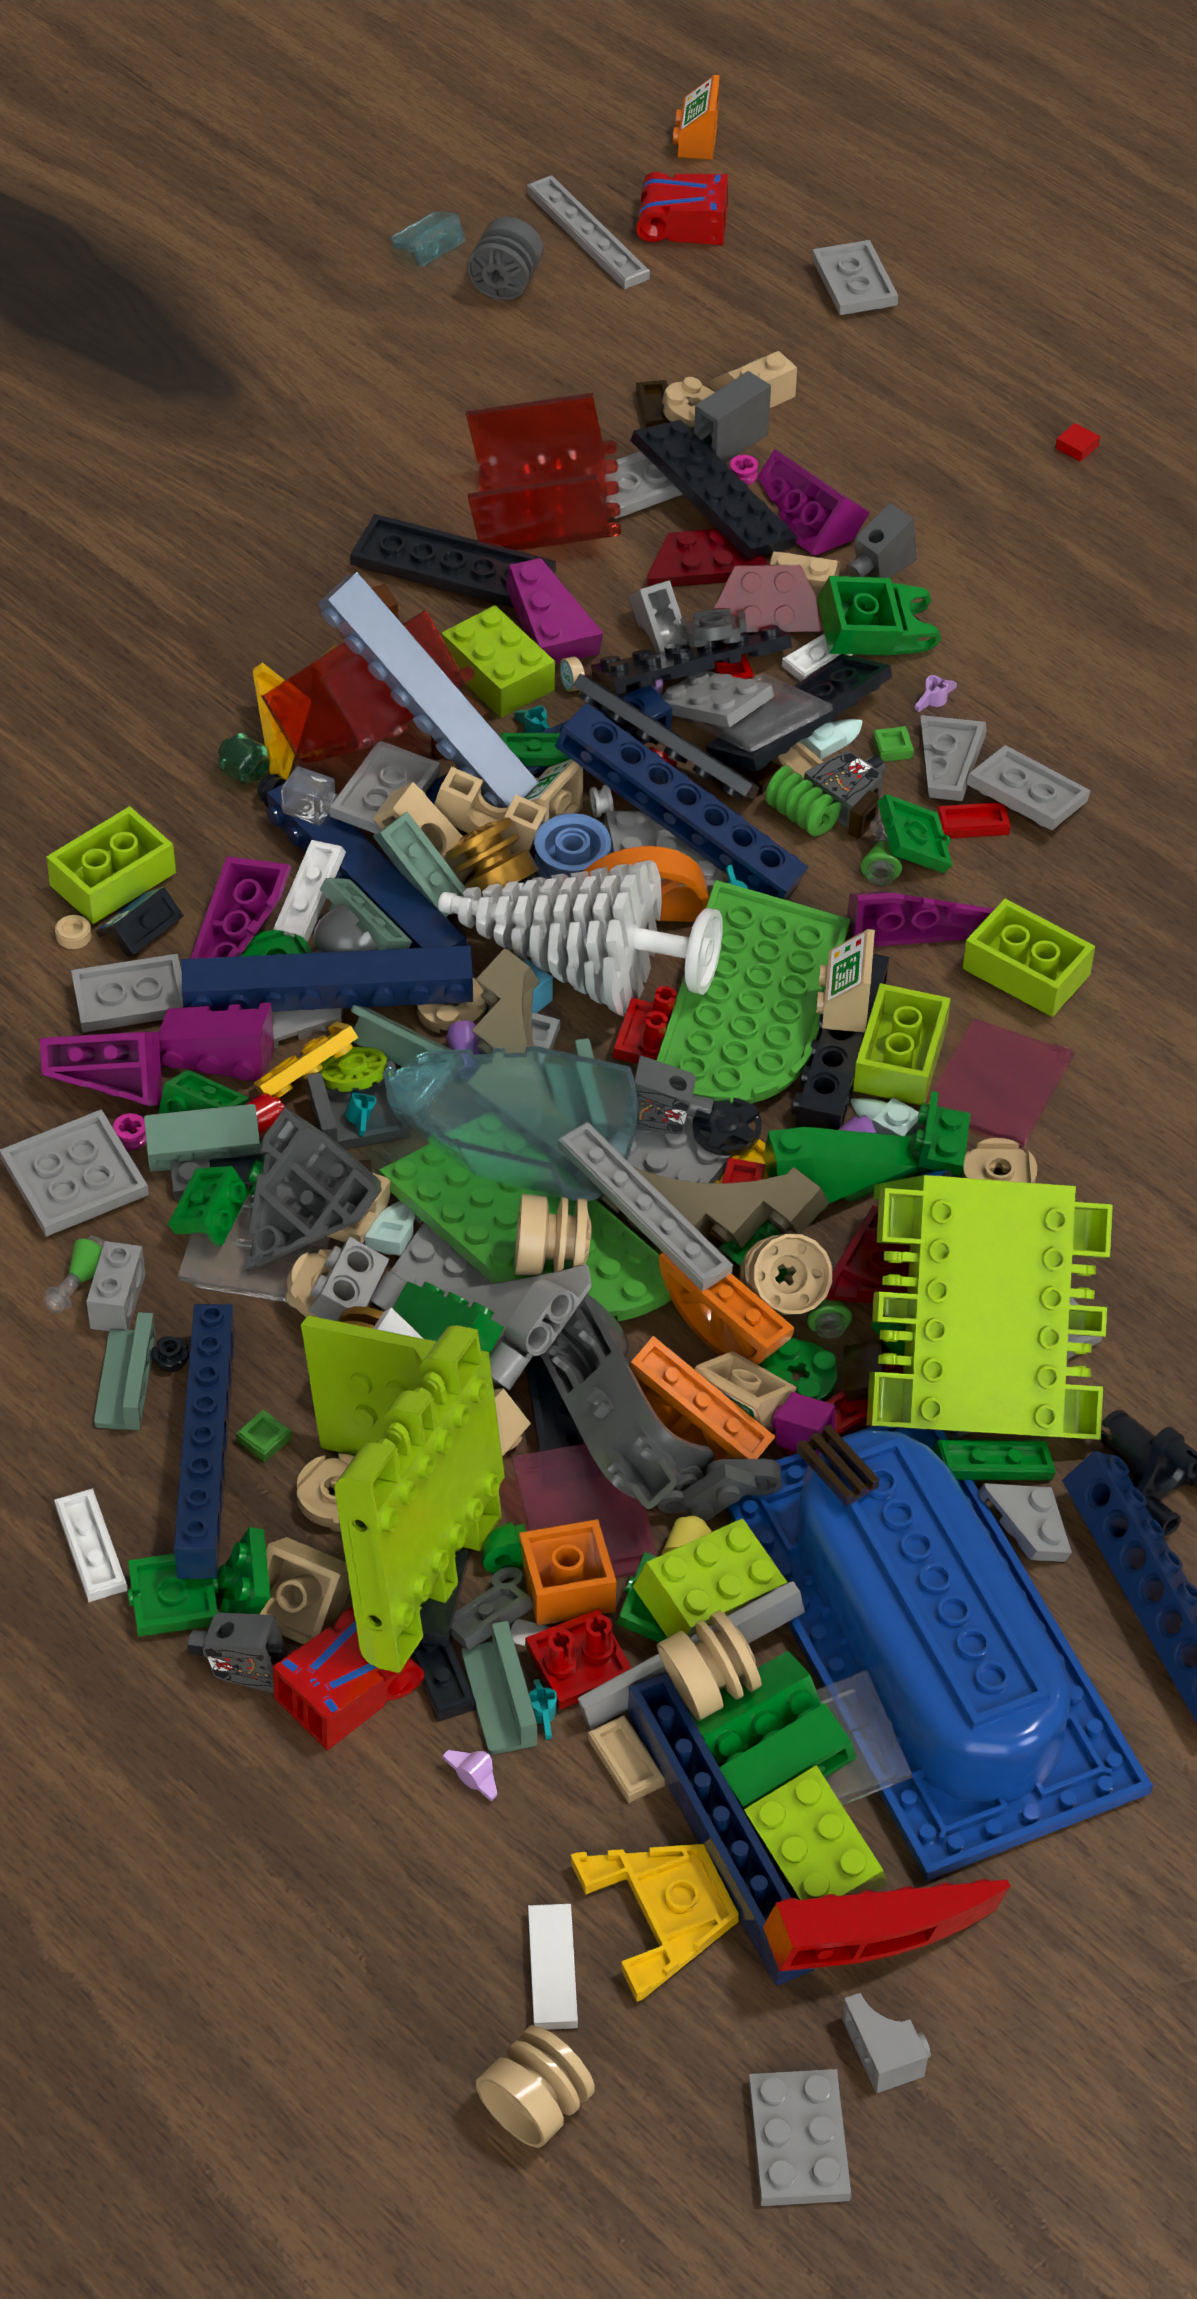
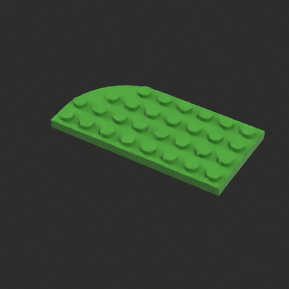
M715 880L706 907L719 910L722 916L721 950L714 978L709 989L702 995L688 990L684 975L657 1061L693 1073L696 1076L693 1090L694 1095L712 1098L714 1101L729 1100L731 1104L734 1097L752 1104L770 1098L786 1089L801 1075L804 1066H807L813 1050L811 1043L813 1039L816 1040L820 1027L818 1022L821 1014L816 1013L818 992H825L826 987L819 986L820 965H828L829 950L844 943L851 919Z
M494 1111L379 1170L378 1175L387 1177L390 1180V1192L492 1284L534 1277L515 1274L516 1235L521 1194L547 1196L549 1213L557 1214L561 1197L568 1198V1215H574L577 1198L587 1199V1209L591 1220L589 1257L585 1264L589 1267L592 1284L587 1294L598 1301L613 1317L615 1316L617 1321L647 1314L672 1301L670 1292L666 1289L661 1276L659 1254L545 1155L526 1142L523 1136L516 1130L512 1131ZM545 1259L541 1275L554 1272L553 1260ZM564 1261L563 1270L570 1269V1261Z

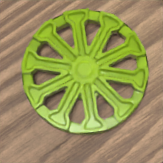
M353 1047L339 1058L335 1059L332 1055L321 1063L323 1068L320 1070V1073L322 1074L325 1086L331 1090L336 1088L341 1092L353 1091V1088L362 1090L373 1086V1082L379 1083L386 1076L387 1057L381 1050L376 1048Z

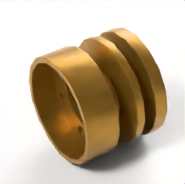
M510 817L505 820L488 822L461 837L449 851L445 852L449 860L464 853L467 861L456 866L454 870L458 873L472 868L475 875L464 886L465 888L479 887L482 897V891L489 885L499 883L504 888L508 882H519L539 870L528 849L511 853L509 847L521 837L519 833L505 840L500 832L514 825Z

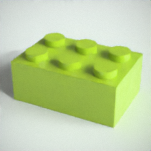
M496 605L441 632L442 662L500 718L555 690V661Z
M130 806L46 856L50 886L92 924L176 873L173 843Z
M1005 898L966 940L963 969L1053 1017L1091 975L1095 946Z
M880 983L856 1061L853 1091L888 1099L895 1098L899 1101L921 1105V1102L926 1103L948 1025L951 998Z
M742 1518L647 1561L633 1588L667 1638L681 1630L690 1637L696 1633L695 1623L701 1619L710 1626L709 1616L712 1613L721 1610L728 1616L788 1582Z
M817 1765L744 1809L747 1819L758 1839L796 1899H815L827 1894H835L837 1896L855 1895L867 1890L877 1892L888 1885L884 1870Z

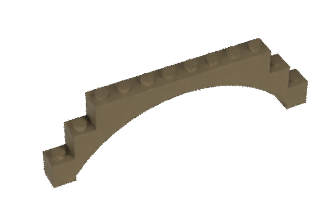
M504 948L476 979L484 991L481 997L493 1008L472 1029V1032L479 1041L476 1047L488 1058L467 1082L475 1093L472 1099L484 1111L489 1112L493 1109L499 1114L498 1118L512 1131L520 1130L525 1134L523 1139L539 1151L544 1149L551 1155L548 1158L564 1173L568 1169L576 1175L574 1180L590 1194L594 1190L603 1196L600 1199L601 1202L613 1213L618 1214L620 1209L558 1148V1139L576 1128L566 1120L554 1104L538 1066L533 1043L532 1005L533 991L540 982L529 965ZM634 1167L705 1238L712 1231L725 1244H728L731 1240L741 1249L768 1219L783 1232L789 1228L795 1234H802L829 1203L822 1189L794 1167L786 1175L758 1181L728 1184L696 1183L672 1179ZM628 1218L627 1222L638 1233L644 1235V1233Z

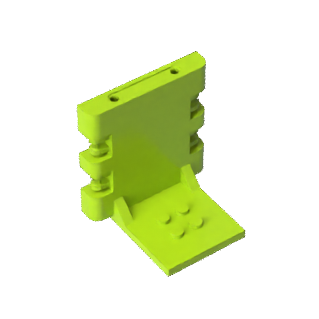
M931 1175L876 1184L874 1187V1200H879L877 1243L910 1245V1252L884 1251V1260L889 1263L909 1262V1276L902 1277L895 1274L883 1276V1285L908 1287V1294L874 1292L872 1322L906 1324V1331L880 1330V1339L887 1342L905 1341L904 1356H898L893 1353L879 1355L878 1364L904 1365L903 1374L869 1372L866 1425L1101 1440L1103 1387L1066 1384V1376L1090 1377L1091 1368L1086 1366H1066L1067 1352H1073L1074 1354L1092 1352V1344L1068 1342V1335L1106 1337L1107 1307L1070 1305V1298L1094 1299L1095 1290L1090 1288H1071V1274H1077L1078 1276L1096 1274V1266L1072 1264V1257H1110L1113 1205L1075 1202L1076 1186Z
M308 1315L301 1324L320 1447L355 1456L335 1483L334 1491L360 1651L365 1660L371 1665L400 1673L423 1638L420 1617L421 1603H425L428 1598L443 1603L447 1602L458 1585L455 1563L456 1551L461 1550L462 1547L480 1551L486 1536L497 1526L502 1518L499 1487L505 1478L489 1352L481 1351L477 1329L450 1326L445 1329L438 1341H432Z

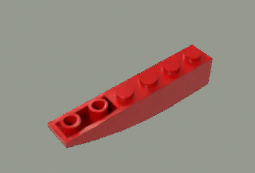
M980 1879L972 1883L955 1885L941 1883L934 1887L915 1889L911 1886H906L895 1891L885 1892L867 1890L859 1894L845 1896L827 1894L820 1898L805 1900L788 1898L776 1902L763 1929L779 1972L862 1963L895 1956L932 1944L969 1927L995 1912L1011 1886L1008 1879L995 1881Z

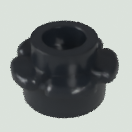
M278 774L266 775L258 785V796L267 807V792L287 782L285 779L280 778Z
M162 1337L151 1350L152 1359L156 1361L157 1366L163 1371H178L185 1366L189 1358L188 1344L180 1337Z

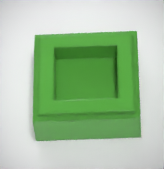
M906 726L873 730L872 739L877 755L884 762L913 758L914 749Z
M265 1410L258 1413L236 1433L237 1442L263 1462L269 1460L292 1439V1431Z

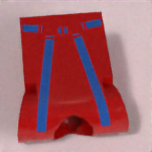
M651 172L644 177L641 193L642 205L639 209L636 226L637 235L642 240L657 242L667 237L672 242L724 245L728 215V174H674L671 178L662 172Z
M352 1605L342 1613L333 1628H327L273 1666L274 1699L328 1751L382 1709L386 1701L396 1700L411 1693L423 1681L425 1674L423 1669L411 1658L408 1659L400 1673L380 1669L367 1662L360 1651Z

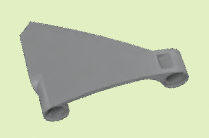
M585 1264L525 1279L490 1285L446 1289L443 1291L445 1292L444 1297L447 1296L448 1292H452L467 1300L469 1307H471L473 1302H476L494 1312L491 1319L502 1325L504 1329L489 1355L492 1380L494 1383L510 1391L532 1357L541 1355L550 1348L592 1287L589 1267ZM387 1271L377 1284L369 1302L383 1312L393 1308L407 1281L396 1273Z

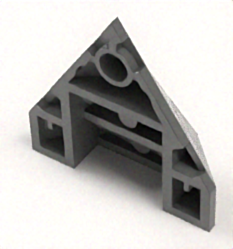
M287 1108L282 1110L263 1137L261 1152L265 1153L263 1173L257 1176L249 1234L253 1235L251 1255L245 1258L244 1271L254 1270L361 1221L382 1191L380 1180L331 1137Z

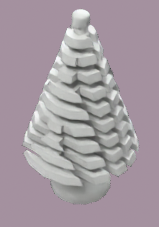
M651 860L637 862L634 865H616L609 873L607 867L597 868L590 871L591 877H589L588 871L570 873L571 878H568L565 874L551 875L552 879H545L543 877L532 878V880H527L525 884L518 883V881L508 882L504 888L499 883L493 884L482 891L483 897L479 887L466 888L463 892L464 897L450 892H443L439 897L438 908L440 912L448 914L457 913L459 922L464 926L472 929L476 924L478 934L488 939L494 936L496 944L503 948H513L515 955L525 961H528L527 956L530 957L535 967L552 973V976L562 983L569 982L575 990L583 994L588 993L590 999L600 1005L602 1003L606 1004L610 1010L623 1017V1012H627L631 997L639 999L643 992V982H647L651 969L649 955L654 957L655 953L685 958L684 972L687 988L690 992L702 995L710 987L719 960L723 932L722 916L719 910L704 909L697 916L690 937L657 931L656 920L660 921L662 904L661 877L656 863Z

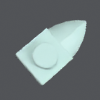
M843 719L825 723L815 730L810 737L802 739L800 742L822 760L851 743L861 730L862 720Z
M871 1098L851 1099V1105L859 1118L866 1115L879 1134L909 1136L921 1126L917 1124L919 1112L895 1098H892L888 1103Z
M401 1201L390 1205L381 1212L365 1235V1245L383 1254L401 1256L414 1235L413 1224L416 1215Z

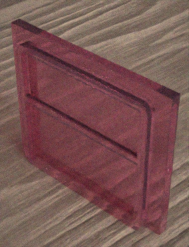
M586 1444L512 1457L528 1531L598 1519L615 1577L635 1574L644 1552L657 1557L646 1508L642 1506L638 1499L621 1492L605 1477L591 1456Z

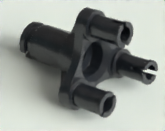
M1113 1411L1101 1423V1425L1111 1430L1112 1435L1101 1430V1440L1099 1441L1107 1445L1113 1453L1132 1467L1134 1475L1132 1483L1134 1487L1146 1498L1147 1504L1145 1506L1151 1517L1163 1528L1164 1536H1169L1179 1527L1181 1516L1168 1508L1160 1499L1180 1486L1186 1484L1197 1486V1451L1185 1443L1184 1436L1173 1427H1166L1155 1436L1139 1422L1131 1418L1125 1411Z

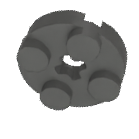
M710 609L693 613L694 620L686 622V616L680 619L681 637L688 639V645L691 647L705 646L708 644V641L721 640L722 643L739 642L741 640V633L747 629L746 614L738 610L739 616H733L730 609Z

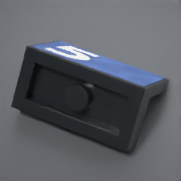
M162 887L141 895L95 932L99 937L112 934L126 956L129 957L135 955L184 915L166 888Z

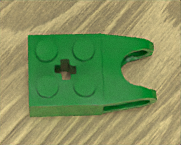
M829 576L816 600L829 654L891 656L920 653L934 648L941 641L940 631L937 627L921 622L913 616L927 610L932 601L929 591L925 588L892 583L891 578ZM915 599H923L920 602L911 603ZM931 637L925 641H918L919 638Z

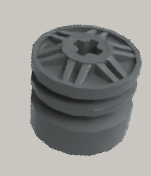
M500 217L490 222L467 262V273L471 282L480 292L490 298L511 300L520 296L544 255V245L540 235L531 225L521 219Z

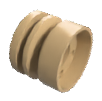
M521 1194L515 1249L516 1275H541L545 1259L553 1260L554 1272L563 1270L564 1261H570V1268L585 1265L589 1257L591 1220L587 1209V1199L577 1198L574 1215H568V1198L561 1197L557 1214L549 1213L547 1196Z
M802 1234L775 1235L756 1242L746 1252L740 1266V1281L779 1315L802 1314L815 1309L826 1298L832 1284V1265L827 1252L816 1240ZM786 1268L788 1273L784 1276L785 1281L777 1282L775 1277L779 1274L778 1269Z
M721 1610L709 1616L713 1631L702 1619L695 1623L699 1643L694 1644L691 1638L681 1630L657 1644L659 1656L670 1680L687 1709L698 1721L724 1707L719 1688L724 1687L733 1698L738 1700L744 1696L740 1681L750 1692L762 1686L750 1646L739 1629L732 1624L730 1619Z
M531 2025L519 2035V2040L514 2041L507 2048L508 2059L499 2057L476 2079V2090L491 2115L508 2132L528 2146L540 2148L563 2126L564 2117L562 2114L569 2116L574 2114L580 2108V2103L587 2101L594 2094L595 2084L588 2069L567 2044L548 2030Z

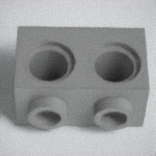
M349 1237L341 1248L334 1246L324 1263V1266L329 1268L326 1276L320 1274L309 1293L315 1298L308 1311L320 1318L337 1321L345 1309L353 1306L367 1307L389 1258L352 1237Z
M109 1241L104 1242L86 1301L90 1329L110 1331L111 1329L129 1330L146 1274L142 1246Z

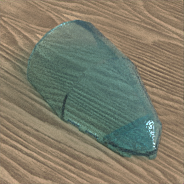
M535 1046L526 1047L525 1053H506L505 1048H493L492 1054L477 1055L473 1054L472 1049L427 1051L417 1055V1062L395 1071H393L392 1066H389L383 1072L387 1099L397 1119L470 1173L487 1181L560 1199L561 1197H567L569 1201L576 1202L577 1198L587 1199V1202L598 1199L603 1192L558 1148L559 1138L586 1122L590 1123L628 1160L636 1133L638 1113L636 1087L630 1066Z

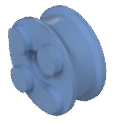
M562 814L547 820L540 826L534 839L536 851L534 862L539 869L536 872L539 877L545 879H552L551 875L565 874L568 878H571L570 873L583 872L592 863L610 853L611 837L608 830L598 820L583 814Z

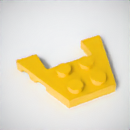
M704 1844L650 1847L649 1852L625 1853L621 1849L608 1850V1855L587 1856V1852L571 1854V1865L585 1895L623 1880L628 1881L659 1945L655 1949L621 1961V1970L636 2002L646 1998L738 1923L739 1914Z

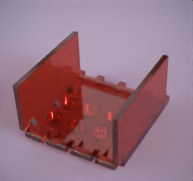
M593 393L466 411L477 462L481 464L479 466V492L468 493V501L478 541L518 551L608 538L621 534L620 523H609V517H615L620 514V505L615 502L608 503V496L619 492V484L616 481L607 482L606 474L617 472L618 463L613 459L606 460L605 455L614 454L617 451V444L612 440L603 441Z
M427 610L403 624L457 688L473 679L474 670L471 667L458 668ZM345 641L261 696L295 755L301 753L300 758L305 764L366 749L387 736L389 738L396 737L408 729L406 723L414 718L407 707L400 706L392 698L390 693L392 690L384 681L376 679L370 673L367 661L360 654L350 650Z

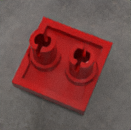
M659 986L656 989L653 1003L631 997L614 1045L612 1058L638 1064L640 1056L657 1061L675 1005L676 990L669 986Z
M600 1609L525 1637V1647L547 1688L555 1690L557 1694V1707L559 1710L579 1703L578 1698L632 1668L611 1631V1620L602 1615Z

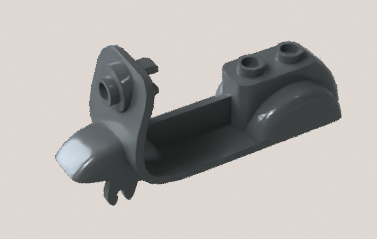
M586 1294L555 1341L545 1353L541 1354V1357L599 1469L617 1489L632 1498L638 1499L646 1509H652L672 1490L684 1491L702 1479L703 1471L713 1461L715 1454L708 1446L697 1445L679 1438L662 1423L644 1395L629 1366L630 1363L626 1357L629 1345L624 1331L613 1316L598 1301Z

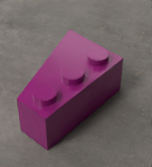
M541 558L509 565L506 587L522 631L555 661V664H559L564 658L577 657L581 659L600 653L603 632Z
M260 1003L259 1009H242L240 1004L229 1005L228 1010L211 1011L209 1006L167 1009L159 1030L161 1065L170 1068L199 1071L205 1074L234 1077L245 1081H257L267 1073L275 1051L271 1003Z
M159 1032L40 1038L42 1075L106 1092V1094L120 1096L144 1105H160L162 1080Z

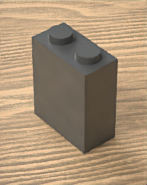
M750 371L745 372L695 405L694 434L702 442L706 443L709 449L721 461L726 463L768 435L771 385Z

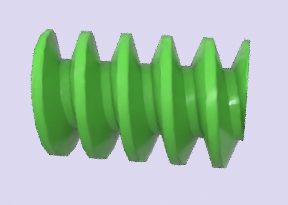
M789 766L780 768L774 774L766 790V802L769 806L776 808L779 813L786 815L789 820L796 822L800 828L806 829L807 833L814 837L821 836L829 831L840 815V802L833 803L831 795H823L821 788H813L811 781H803V776L799 773L793 774V769Z

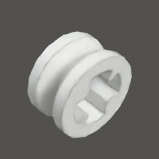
M603 785L601 790L591 787L590 803L594 817H601V814L606 811H614L610 788L607 785Z

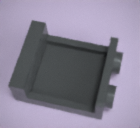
M394 1061L386 1062V1076L379 1083L373 1082V1086L362 1090L353 1088V1091L375 1096L377 1099L370 1119L366 1124L364 1136H358L356 1124L350 1122L344 1115L352 1091L341 1092L338 1088L334 1090L327 1088L321 1073L307 1075L308 1099L316 1128L331 1137L345 1150L409 1138L410 1122L415 1121V1112L412 1100L405 1101L404 1094H407V1086L403 1072L397 1073Z

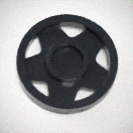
M733 1097L732 1104L729 1100L714 1101L709 1121L693 1117L692 1130L696 1142L713 1154L724 1156L741 1154L751 1149L761 1136L762 1120L758 1109L754 1104ZM753 1121L756 1125L754 1131L748 1126ZM700 1130L710 1133L709 1140L701 1134ZM733 1140L740 1143L736 1145L725 1146L729 1141Z

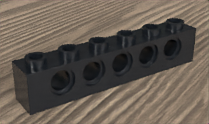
M874 953L866 1028L880 983L886 984L890 957ZM821 1014L818 1022L820 1024L818 1034H821L820 1039L812 1040L811 1048L813 1050L809 1059L812 1061L811 1067L804 1066L800 1087H803L804 1090L803 1093L796 1092L792 1114L797 1115L796 1128L812 1127L838 1130L844 1125L854 1092L856 1061L865 1032L822 1029L823 1014Z

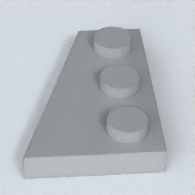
M920 715L929 798L962 801L968 786L966 784L968 775L975 767L987 733L986 722Z

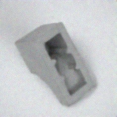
M670 580L640 589L628 596L638 627H642L648 634L656 653L664 651V647L667 645H688V639L681 637L679 621L682 616Z
M861 1993L844 1998L842 2020L876 2094L925 2076L927 2059L931 2057L929 2044L922 2032L916 2033L910 2019L900 2022L880 2015L867 2004Z

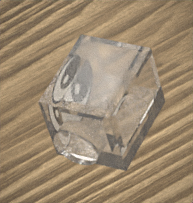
M299 766L294 769L281 788L283 813L319 826L326 816L330 814V806L338 797L335 794L334 778Z

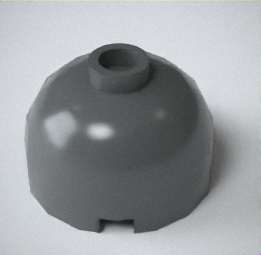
M342 904L326 913L318 921L314 929L313 940L317 949L314 953L378 950L369 932L363 933L356 925L360 921L356 915Z

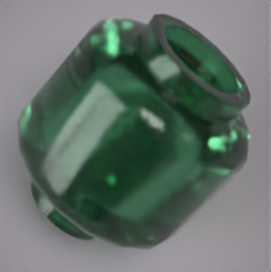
M238 733L225 739L218 749L220 769L240 783L249 784L253 781H258L268 771L270 760L267 748L247 734Z

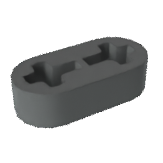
M722 1459L711 1462L706 1468V1475L726 1463L755 1474L756 1488L746 1495H770L778 1492L782 1487L781 1465L774 1460Z

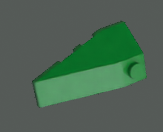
M799 1127L768 1131L763 1155L769 1178L786 1175L794 1167L822 1189L829 1202L828 1204L842 1198L848 1200L855 1197L857 1192L862 1189L890 1182L916 1169L908 1136Z

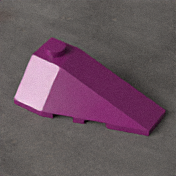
M776 449L773 450L758 475L770 500L777 505L781 520L798 537L796 543L814 556L852 541L870 514L861 505Z
M226 856L190 959L240 956L281 899L291 866L283 863Z
M888 891L849 893L847 918L851 919L849 924L851 938L867 929L875 930L873 947L967 940L994 909Z

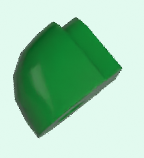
M513 1521L494 1528L486 1536L482 1544V1561L488 1572L495 1574L498 1570L505 1567L524 1568L519 1533L526 1532L524 1523L515 1526Z

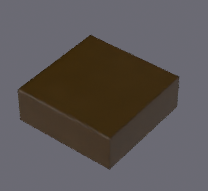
M868 790L850 810L849 835L859 839L877 821L879 808L877 804L879 800L878 794Z

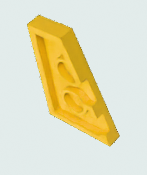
M336 1021L327 1028L331 1033L328 1037L324 1035L310 1040L301 1050L304 1055L300 1058L294 1055L285 1059L253 1083L260 1095L268 1093L270 1096L279 1098L293 1088L290 1083L303 1076L304 1079H307V1075L319 1072L323 1068L321 1063L332 1055L336 1059L349 1052L353 1048L351 1043L359 1038L352 1026Z

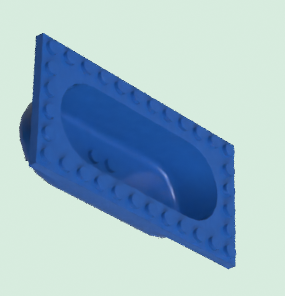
M872 1426L843 1436V1440L880 1479L877 1489L847 1507L807 1462L796 1453L776 1460L781 1465L782 1487L778 1492L770 1495H745L738 1502L731 1504L725 1509L732 1523L742 1518L744 1519L788 1583L793 1581L800 1590L805 1613L787 1622V1625L926 1881L1151 1794L1154 1784L1150 1782L986 1502L984 1503L979 1498V1491L973 1480H956L951 1469L934 1453L933 1448L937 1440H948L943 1430ZM820 1452L818 1456L826 1463V1465L835 1473V1475L845 1484V1486L851 1492L854 1491L852 1486L843 1478V1476L838 1475V1473L832 1468V1464Z

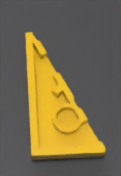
M262 662L253 669V677L269 772L272 775L278 774L280 778L288 781L310 700Z

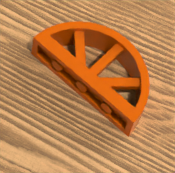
M639 846L619 850L598 859L584 870L588 871L589 877H591L590 871L597 868L607 867L609 873L616 865H634L637 862L647 860L655 862L660 877L664 878L661 881L662 904L660 921L695 922L697 916L706 909L710 898L705 876L700 866L689 856L670 848Z
M664 1253L659 1255L661 1276L666 1289L670 1292V1298L676 1309L692 1331L719 1356L734 1351L758 1365L791 1339L794 1327L733 1274L726 1276L702 1292Z
M652 1336L631 1361L629 1366L644 1395L662 1423L679 1438L697 1445L708 1446L715 1454L713 1461L722 1459H758L775 1438L771 1432L656 1337Z

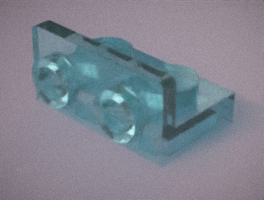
M434 211L391 237L395 248L408 249L409 252H414L419 266H425L466 240L457 213Z

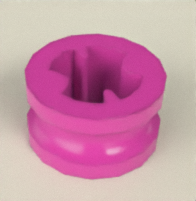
M738 455L730 461V470L741 481L751 485L758 477V462L752 456Z
M128 1113L116 1119L113 1129L126 1150H136L144 1146L146 1143V1132L142 1116ZM131 1129V1131H132L134 1134H130V1133H129L128 1131H126V1130Z

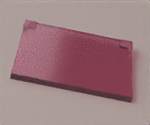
M974 1018L932 1091L939 1092L937 1106L971 1113L969 1128L996 1138L1013 1140L1019 1143V1148H1022L1071 1063L1074 1052L1067 1047L1058 1044L1051 1045Z

